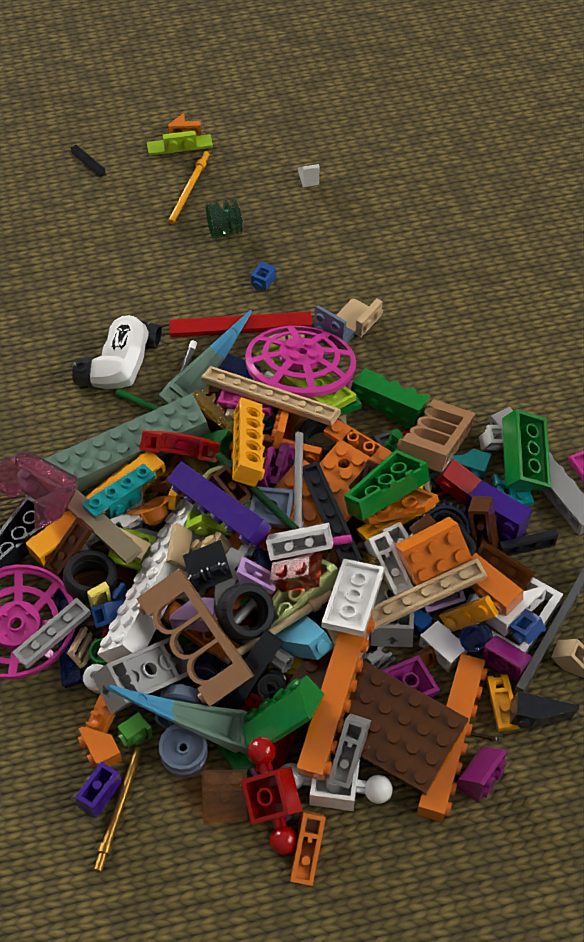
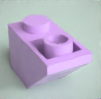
M202 598L213 616L216 617L215 598ZM190 600L170 615L172 629L178 628L198 613ZM202 618L187 628L200 632L210 630Z

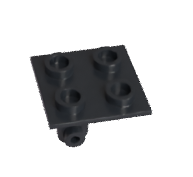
M221 540L182 555L189 575L187 578L197 592L233 578Z

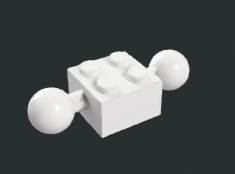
M335 756L331 757L330 762L333 763ZM360 759L349 789L328 782L329 775L325 776L324 781L299 775L296 763H286L280 767V769L292 768L297 790L302 785L311 786L310 805L354 811L356 793L365 794L371 802L381 804L388 801L393 792L390 780L383 775H374L367 781L358 780Z

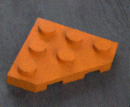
M417 488L364 521H360L371 525L427 513L439 502L437 494Z

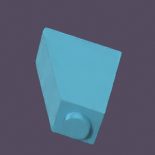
M307 615L275 635L284 641L280 648L295 657L318 660L334 648L326 632Z

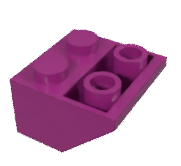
M482 746L459 778L457 789L477 802H480L483 796L487 798L493 789L494 781H499L505 771L507 751Z

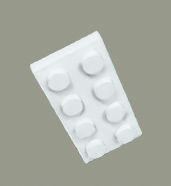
M343 559L322 619V628L364 637L384 575V567Z

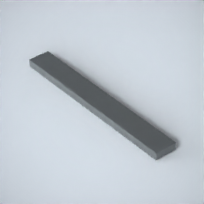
M584 568L516 685L513 693L514 696L518 691L525 692L584 587Z

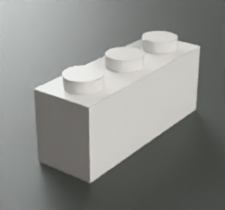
M329 523L270 534L267 536L266 544L270 561L332 549L333 538Z

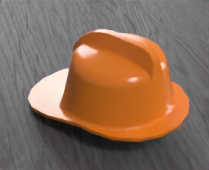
M168 496L154 498L144 505L129 510L127 515L139 514L146 524L157 525L165 520L169 514L167 506Z

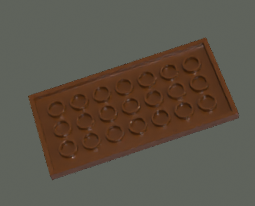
M333 649L318 660L304 658L286 686V689L296 678L300 680L307 675L321 690ZM363 661L362 670L360 673L357 672L355 678L357 680L356 690L354 693L351 692L349 700H351L350 710L348 713L345 712L343 720H345L349 714H354L371 720L360 758L426 796L468 723L469 718ZM309 720L303 725L309 728L311 720ZM341 733L338 734L336 741L340 740Z

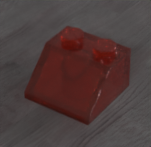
M323 550L273 561L270 582L281 592L319 587Z

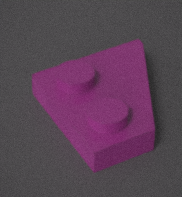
M281 443L275 462V467H277L276 477L271 476V483L279 484V481L290 470L291 460L295 458L293 443Z

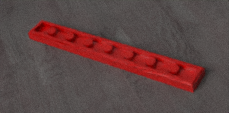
M311 311L250 315L240 333L266 332L284 326L312 327ZM244 315L169 320L170 337L224 334Z

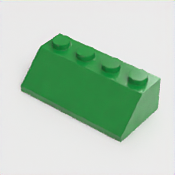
M515 409L502 418L506 488L521 492L550 489L551 474L547 418Z
M307 675L300 680L296 678L289 684L287 689L281 688L272 699H265L257 709L252 708L246 713V720L242 725L247 750L250 742L257 737H266L275 743L311 720L324 693Z

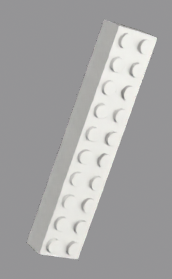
M180 498L175 511L172 510L166 517L164 527L158 532L156 542L150 547L149 556L143 561L140 573L135 576L132 588L128 590L124 603L117 610L118 615L116 619L109 625V632L100 643L101 647L97 654L107 663L148 646L156 627L153 622V616L143 615L137 607L139 602L136 598L177 569H181L166 562L172 525L178 523L186 527L188 512L191 510L202 514L197 508L198 504L196 502L192 505L184 498ZM192 532L191 543L196 539L200 540L202 536ZM167 606L162 610L161 615H160V620H161V618H162V616H163V614H164V612H165Z

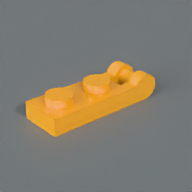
M501 674L500 677L486 676V685L489 690L498 732L520 729L517 725L510 724V705L513 693L508 674ZM502 685L503 688L496 689V686Z

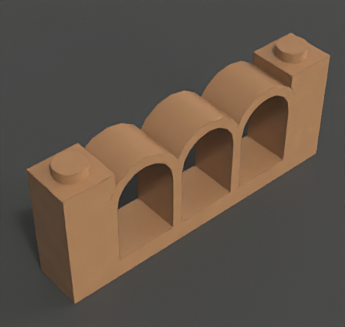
M433 399L425 408L424 416L418 419L417 425L412 427L410 433H407L403 439H399L396 449L427 462L429 469L442 473L470 432L476 413Z
M177 569L136 598L139 602L137 607L143 615L153 616L154 625L160 632L172 634L170 637L172 652L181 659H189L187 672L195 683L201 685L197 688L200 692L197 695L204 705L212 706L254 676L182 569ZM185 593L198 613L176 629L170 630L165 628L160 620L162 610ZM202 618L215 636V639L191 655L182 653L177 645L178 636L182 631ZM219 643L233 664L209 680L199 678L194 670L196 659Z

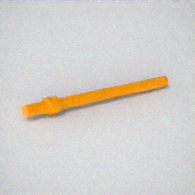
M204 151L202 157L195 164L196 168L168 220L170 224L175 223L201 171L205 169L206 161L210 155L209 152Z

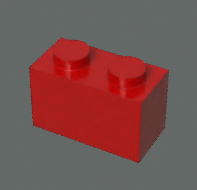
M453 459L448 463L444 471L440 473L435 483L441 489L454 496L458 502L467 505L469 494L479 484L481 479Z

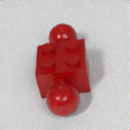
M257 737L248 746V757L254 764L259 765L261 774L241 780L251 824L272 820L274 830L270 835V846L277 854L288 855L296 849L298 835L293 828L287 826L285 816L302 811L291 767L273 771L271 762L276 755V747L270 739Z

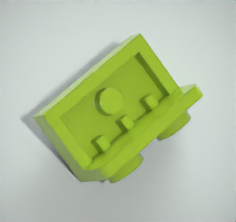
M193 510L188 512L186 528L202 537H208L216 532H221L227 539L233 535L224 528L225 525H219L213 519Z

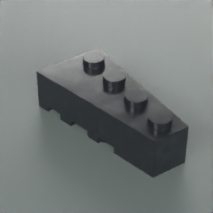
M28 495L25 496L0 530V568L17 565L29 554L26 542L61 516L57 508Z

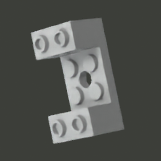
M383 578L374 605L389 599L390 597L387 595L392 593ZM414 612L375 629L371 633V646L412 647Z
M169 637L106 664L94 673L92 677L110 714L129 707L133 702L108 691L106 687L114 685L149 695L171 684H179L188 678V660L181 659L172 652ZM177 640V645H178L179 650H180L182 653H184L183 650H182V648H181V646H180V644H179V642H178V640ZM146 665L150 666L153 675L146 672Z

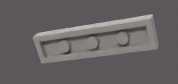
M78 598L74 599L12 652L13 655L28 669L91 615L90 610Z

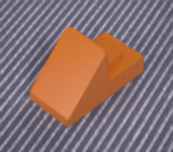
M184 113L168 124L169 134L195 131L196 136L202 135L201 121H185Z

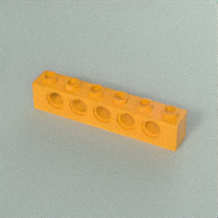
M241 397L234 411L232 480L255 487L258 480L261 481L265 473V469H263L265 446L262 445L265 437L262 434L265 426L262 423L265 413L262 412V404Z

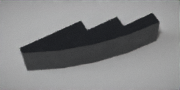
M266 629L245 659V663L254 676L226 695L221 701L232 709L240 710L250 693L255 689L262 675L269 668L284 641Z

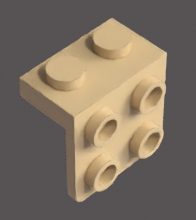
M376 298L370 306H367L356 299H351L336 316L345 320L346 327L355 331V334L359 337H362L382 316L383 301Z

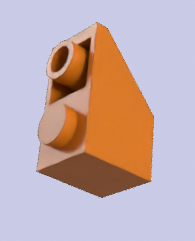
M86 727L78 728L81 735L78 737V741L82 749L87 748L89 754L86 757L91 767L96 766L97 768L100 762L110 767L122 762L121 753L111 734Z

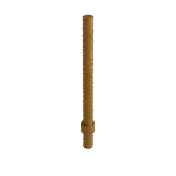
M135 747L103 842L99 844L97 850L98 857L93 869L97 873H102L106 858L111 854L113 848L111 844L143 749L140 747Z

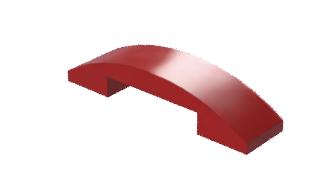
M142 430L139 450L154 453L163 451L197 457V460L217 463L215 456L219 452L220 443L182 433Z

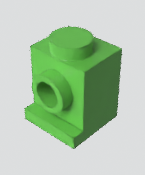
M139 712L117 727L119 732L117 738L123 747L128 746L130 748L133 745L140 744L146 736L149 739L153 737L151 727Z

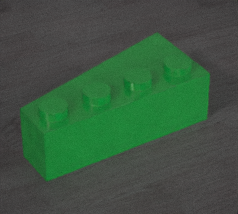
M366 368L353 381L351 391L354 390L358 399L363 400L370 407L381 411L385 416L394 419L401 426L408 429L415 427L418 419L424 416L423 412L430 399L428 394L424 393L423 396L417 394L416 389L411 387L409 389L403 388L399 382L395 380L389 382L385 376Z
M395 450L344 495L348 514L364 521L430 481L427 462Z

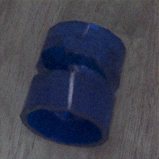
M473 624L462 630L460 643L469 652L482 651L485 644L493 638V634L488 626Z

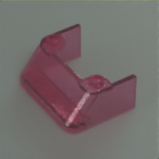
M22 452L0 462V492L8 497H16L21 493H25L36 500L34 501L36 530L60 519L64 515L78 488V478L31 452Z

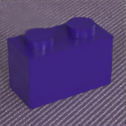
M100 762L75 796L78 808L97 818L122 783L119 772Z

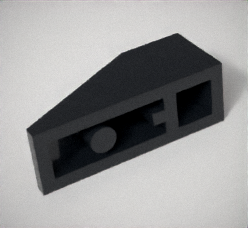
M518 691L511 700L510 724L517 725L519 728H534L568 720L577 713L579 705Z

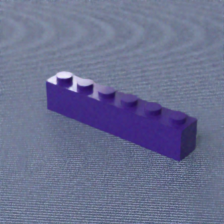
M182 461L167 479L173 485L170 489L178 495L185 494L184 499L192 505L195 502L199 504L197 508L207 515L210 512L212 514L211 519L219 525L222 522L225 523L226 526L224 528L233 535L236 532L239 533L240 536L238 538L247 545L251 542L258 547L272 528L264 519Z

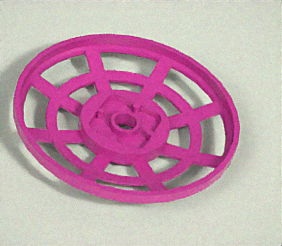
M284 326L261 333L249 344L245 355L246 368L255 381L303 397L324 396L342 389L351 381L356 369L355 354L345 341L330 332L307 326ZM299 334L310 335L314 337L312 339L300 338ZM287 335L292 336V339L286 341L278 339ZM323 340L331 348L322 347L318 342ZM331 340L338 343L345 350L338 349L337 346ZM258 342H266L262 355L252 358V348ZM271 344L280 346L279 351L268 353ZM324 353L335 355L332 363L323 358ZM340 355L351 357L350 367L346 373L337 368L340 362ZM279 357L283 365L279 367L270 358ZM264 360L276 373L269 379L258 371L254 363ZM320 365L326 367L323 370L312 372V369H315ZM288 369L304 371V373L288 371ZM331 372L340 377V379L330 384L319 387L315 386L314 378L325 376ZM283 375L296 379H306L308 388L292 387L278 382Z
M17 564L0 568V578L14 575L15 586L0 590V598L15 593L13 602L3 606L0 605V647L3 646L11 649L10 659L0 657L1 664L9 665L8 674H0V679L24 678L47 668L66 650L75 631L74 629L67 635L64 643L56 653L50 649L44 654L48 658L46 662L33 669L17 673L18 664L22 663L12 652L51 620H41L38 612L47 603L53 617L58 614L57 607L51 599L58 589L63 592L68 604L73 601V597L65 591L63 581L52 572L37 566ZM23 574L40 576L52 582V585L46 592L35 587L23 586ZM23 593L36 595L40 599L32 605L23 601ZM15 621L22 622L19 628L14 629L11 626Z

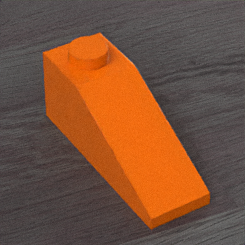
M302 810L300 813L297 828L298 840L293 855L290 882L313 886L326 819L323 814Z

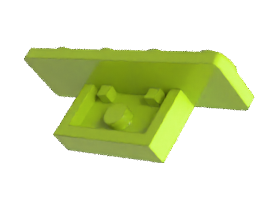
M195 131L163 134V140L147 142L149 155L213 147L210 134L196 136Z

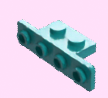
M142 464L83 502L82 507L92 517H97L104 511H106V516L109 519L120 516L125 510L137 505L142 500L141 487L155 479L156 474L145 464Z

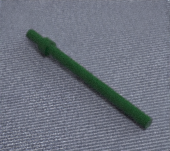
M218 452L215 458L223 466L227 464L232 470L233 461L228 460L221 452ZM244 484L290 530L299 529L257 486L253 487Z

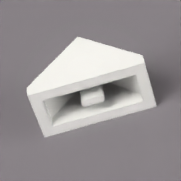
M319 164L297 168L303 187L319 185Z

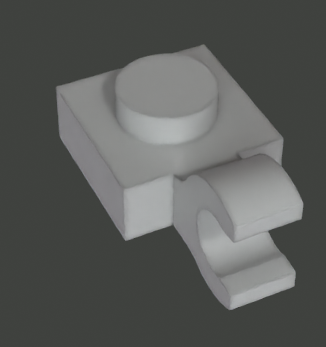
M378 646L375 652L366 654L362 660L379 668L381 663L389 661L392 652L385 654L382 652L384 646Z

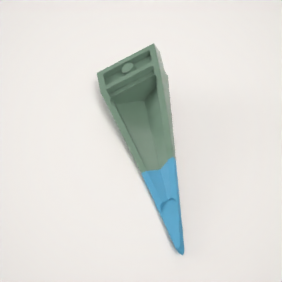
M249 310L210 347L174 377L157 398L167 405L189 394H193L194 398L200 401L207 385L201 382V376L210 366L220 368L252 310Z
M114 685L106 687L108 691L234 753L239 751L248 755L242 730L247 713L244 710L209 707L176 701Z

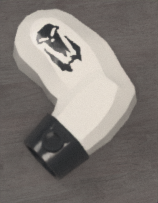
M130 315L121 316L114 320L110 326L108 339L102 350V356L98 358H76L74 360L72 369L73 383L79 386L103 389H118L131 386L135 381L144 358L145 345L149 334L146 325Z

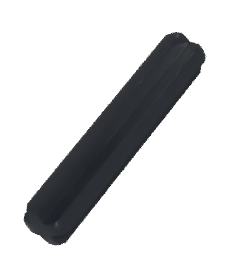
M78 145L71 147V153L98 176L105 175V168Z

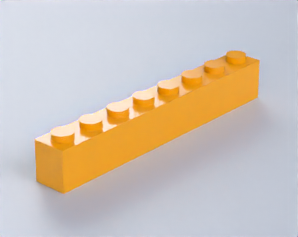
M146 451L140 454L132 463L123 467L115 476L110 477L99 488L94 489L86 498H91L137 467L145 464L156 474V478L141 487L142 493L159 476L165 474V464L153 452ZM69 510L26 542L29 553L43 568H45V563L76 519Z

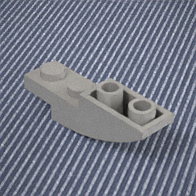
M243 542L239 550L230 547L226 557L233 578L215 585L216 608L221 595L228 588L240 584L236 573L241 558L250 559L255 557L254 553L258 550V547L251 542L249 545Z

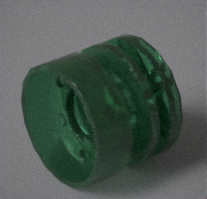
M230 199L229 203L227 200H224L223 209H221L218 202L206 204V217L213 239L225 237V229H227L230 236L234 235V230L237 235L242 234V214L236 199Z

